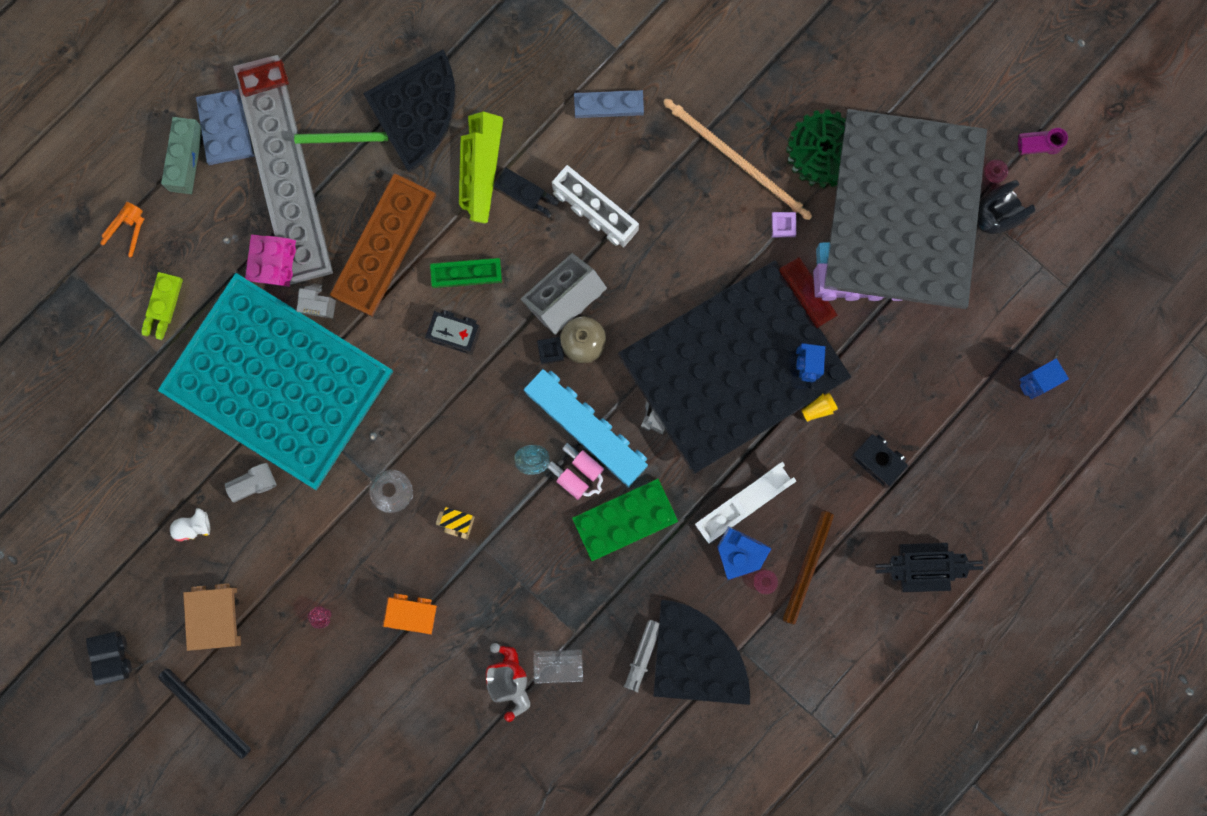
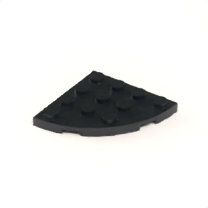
M443 49L363 93L408 173L418 168L437 150L446 136L453 119L456 100L455 81L449 60Z
M661 600L653 697L750 705V687L746 667L738 649L727 633L716 622L700 611L674 601Z

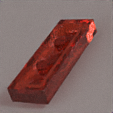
M800 257L779 269V272L816 328L821 327L838 316L829 301L815 298L814 278Z

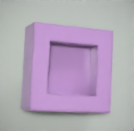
M772 212V237H795L796 212Z

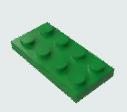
M659 479L572 518L591 561H595L678 522Z

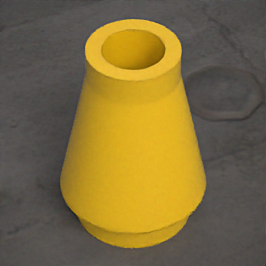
M829 392L825 395L821 394L816 400L801 409L808 422L834 414L833 411L838 408Z

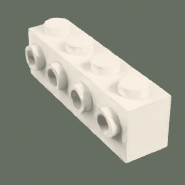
M568 165L552 181L555 197L562 202L566 200L571 204V209L578 216L582 217L584 215L590 220L589 224L597 231H604L607 234V239L615 246L620 244L624 248L639 231L638 222Z

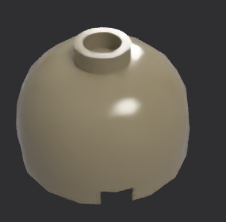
M586 316L575 317L561 331L560 339L563 353L572 362L591 363L597 360L605 350V331L601 324L593 318Z

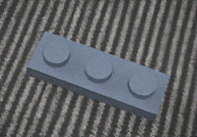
M643 90L574 93L575 118L644 115Z

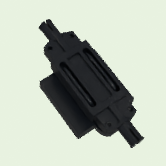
M948 543L899 544V556H891L889 564H875V568H884L875 570V574L890 573L892 581L901 580V593L951 591V581H955V578H967L969 570H983V566H974L983 564L982 560L968 561L965 553L954 554L953 551H949Z

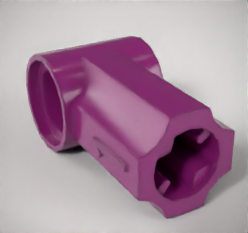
M1062 128L1019 134L1018 151L1020 155L1037 153L1057 154L1066 145L1068 134ZM1050 138H1057L1060 145H1054Z

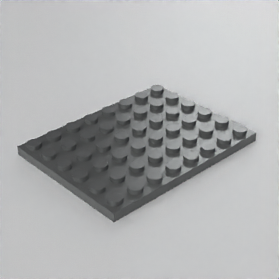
M848 109L845 119L824 289L967 309L987 129Z

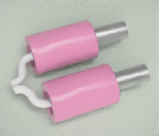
M567 443L562 450L574 459L572 464L591 481L594 482L599 478L598 490L594 489L586 493L589 486L568 468L563 471L553 461L549 463L547 468L558 477L556 482L577 500L582 495L591 496L593 493L599 494L602 491L601 483L603 482L601 473L605 468L585 451L582 450L579 453Z

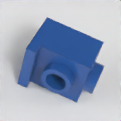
M801 344L796 350V354H801V356H798L796 364L797 370H800L799 377L802 378V381L814 382L824 374L825 346Z

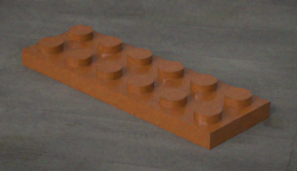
M394 173L330 296L373 317L436 197V193Z

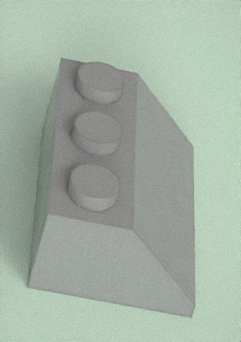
M571 253L526 293L521 300L553 334H557L570 320L582 313L592 301L597 299L607 287L594 269Z

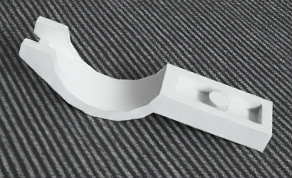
M783 462L695 524L708 543L722 535L728 526L733 527L796 482L795 478L790 479L783 469L785 466Z

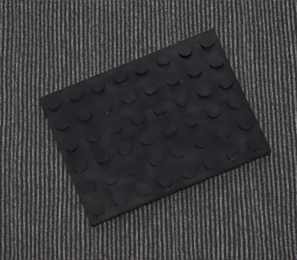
M776 260L618 353L619 358L650 407L656 413L693 475L807 406L821 394L828 393L851 378V375ZM801 344L825 346L824 374L814 382L802 381V378L799 377L800 370H797L796 364L797 358L801 354H796V350Z

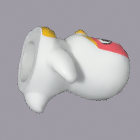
M197 508L194 516L191 518H178L174 520L170 526L172 538L180 542L189 539L193 540L198 534L210 535V523L207 513Z

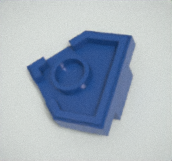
M728 526L717 546L728 580L760 570L771 551L769 546Z

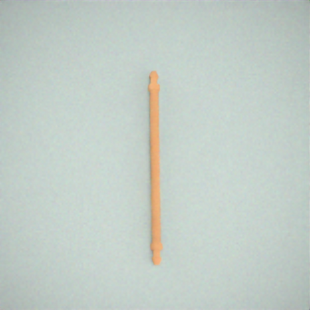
M671 99L664 100L665 107L671 109L675 117H680L693 130L702 135V137H705L712 145L714 144L727 157H730L734 163L739 164V167L741 166L743 170H746L750 176L755 177L759 183L764 185L769 191L771 190L785 204L787 203L793 212L801 214L804 219H811V212L804 209L800 201L798 202L793 197L791 198L782 188L777 187V184L775 185L763 173L761 174L757 168H754L752 164L745 161L741 155L732 150V148H729L716 135L686 113L682 106L679 104L675 105Z

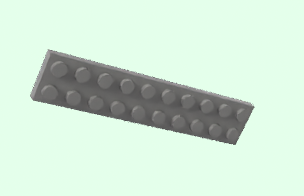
M278 55L233 66L275 237L296 240V253L292 265L293 276L290 280V285L333 274L302 145L295 144L294 134L299 133L280 58ZM279 67L283 80L273 82L268 78L271 69ZM253 75L259 80L257 87L247 90L243 77Z

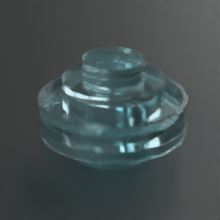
M538 445L520 448L514 456L516 468L524 474L533 475L541 473L550 464L549 452Z

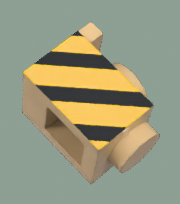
M445 507L444 512L440 511L436 525L444 527L445 533L458 536L460 532L462 533L461 538L468 540L475 517Z

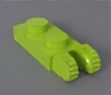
M158 272L145 315L146 319L143 322L142 335L149 336L154 320L160 322L156 330V339L162 340L164 338L168 323H171L183 282L182 278Z

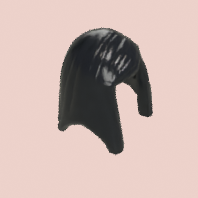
M1017 180L996 187L979 202L977 227L981 231L988 234L1005 232L1022 225L1035 212L1036 209L1033 204L1027 208L1021 206L1022 203L1017 198V194L1013 192V189L1020 185Z

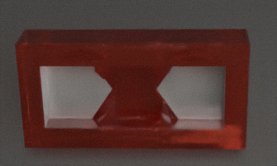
M282 60L237 73L245 97L289 84Z

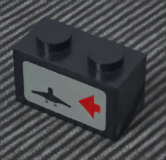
M441 310V313L434 311L425 337L427 341L473 355L481 331L480 326L476 324L477 321L469 317H463V320L455 318L454 313L446 310Z

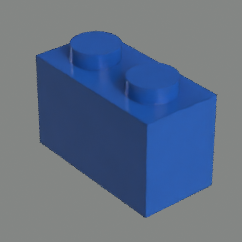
M1056 358L1019 380L1023 393L1029 396L1030 399H1033L1067 381L1069 378Z

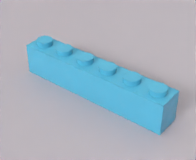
M542 369L524 389V392L629 488L648 467V464L645 463L647 458L638 450L633 452L628 447L630 442L621 434L616 436L610 431L613 427L605 419L602 418L599 421L593 415L595 411L586 402L581 404L575 398L578 395L570 387L567 386L564 389L558 383L560 378L551 370L547 373Z

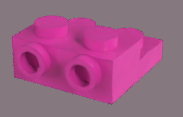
M251 235L245 279L250 282L290 287V280L293 276V258L296 253V240L274 236Z

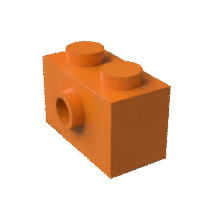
M394 593L393 598H387L383 627L432 635L437 606L431 604V599L418 597L417 602L407 600V595Z

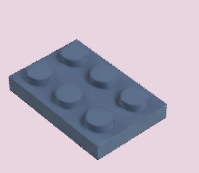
M239 89L196 97L207 163L213 165L255 157Z

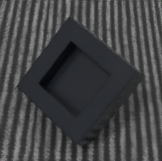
M560 337L537 340L541 365L564 361Z

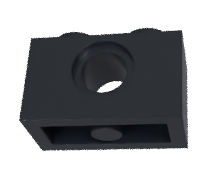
M871 434L851 455V458L884 488H888L909 465L905 463L906 458L896 450L893 452L887 447L888 442L883 437ZM880 453L886 457V464L884 466L877 464L875 460L876 454Z

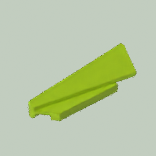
M480 112L468 116L469 134L461 136L459 205L462 209L469 212L471 221L487 223L503 118L487 112Z

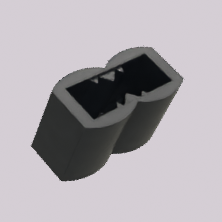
M120 631L86 638L92 675L96 686L129 678L132 666L130 660L125 657L124 649H127V641Z

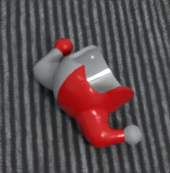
M492 643L490 646L491 652L503 654L504 660L487 667L486 684L488 692L494 702L512 700L516 704L513 711H509L504 715V719L507 722H512L516 716L522 714L530 707V700L525 690L527 675L525 670L519 665L518 655L513 647Z

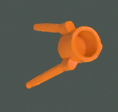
M126 202L117 217L102 234L103 239L100 244L105 245L122 222L129 226L135 223L128 256L132 257L140 227L145 220L141 217L143 211L137 206Z

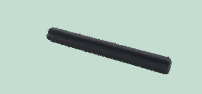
M165 669L158 676L159 680L240 759L245 758L250 753L251 748L170 669Z

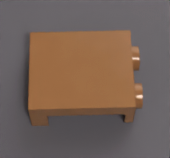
M230 584L215 585V590H206V586L191 587V592H183L187 651L241 646V636H237L234 593H237V588H230Z

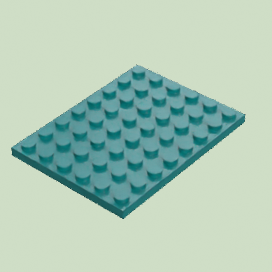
M235 273L158 391L317 490L394 371Z

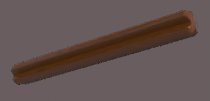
M822 511L783 617V621L786 623L796 624L834 518V514L831 512Z

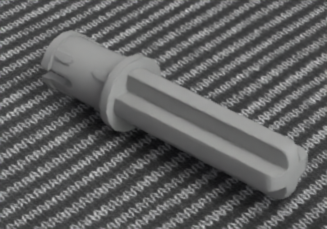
M653 620L647 622L632 664H629L631 669L623 687L636 692L639 691L645 672H648L646 667L659 633L658 622Z

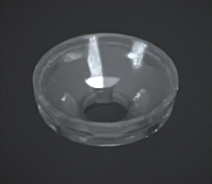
M386 470L377 474L369 488V495L374 506L387 513H395L404 509L411 501L413 494L409 478L396 470ZM392 483L395 486L396 493L392 497H385L383 495L382 488L385 484Z

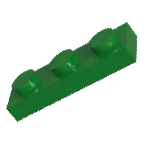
M500 258L430 264L432 288L502 283Z

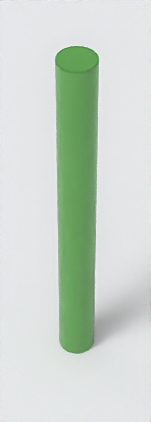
M385 132L294 134L295 144L388 141V136Z

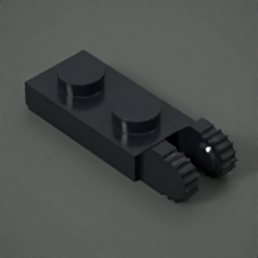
M506 167L493 185L495 190L546 218H549L552 213L547 208L539 205V201L543 199L553 206H557L559 200L554 196L546 193L542 188Z

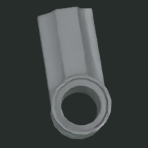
M268 463L253 467L248 470L247 474L225 483L226 492L234 503L252 494L263 493L277 486Z

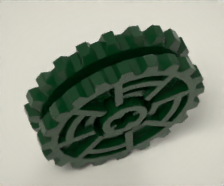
M825 109L824 113L820 114L816 110L811 117L808 114L803 116V121H798L793 131H791L788 146L786 147V153H789L787 158L788 164H793L792 172H798L800 174L799 179L801 181L808 180L810 186H814L815 183L819 184L820 188H825L826 184H830L831 187H836L846 119V117H841V112L837 111L835 114H831L829 109ZM823 146L828 147L827 152L822 151Z

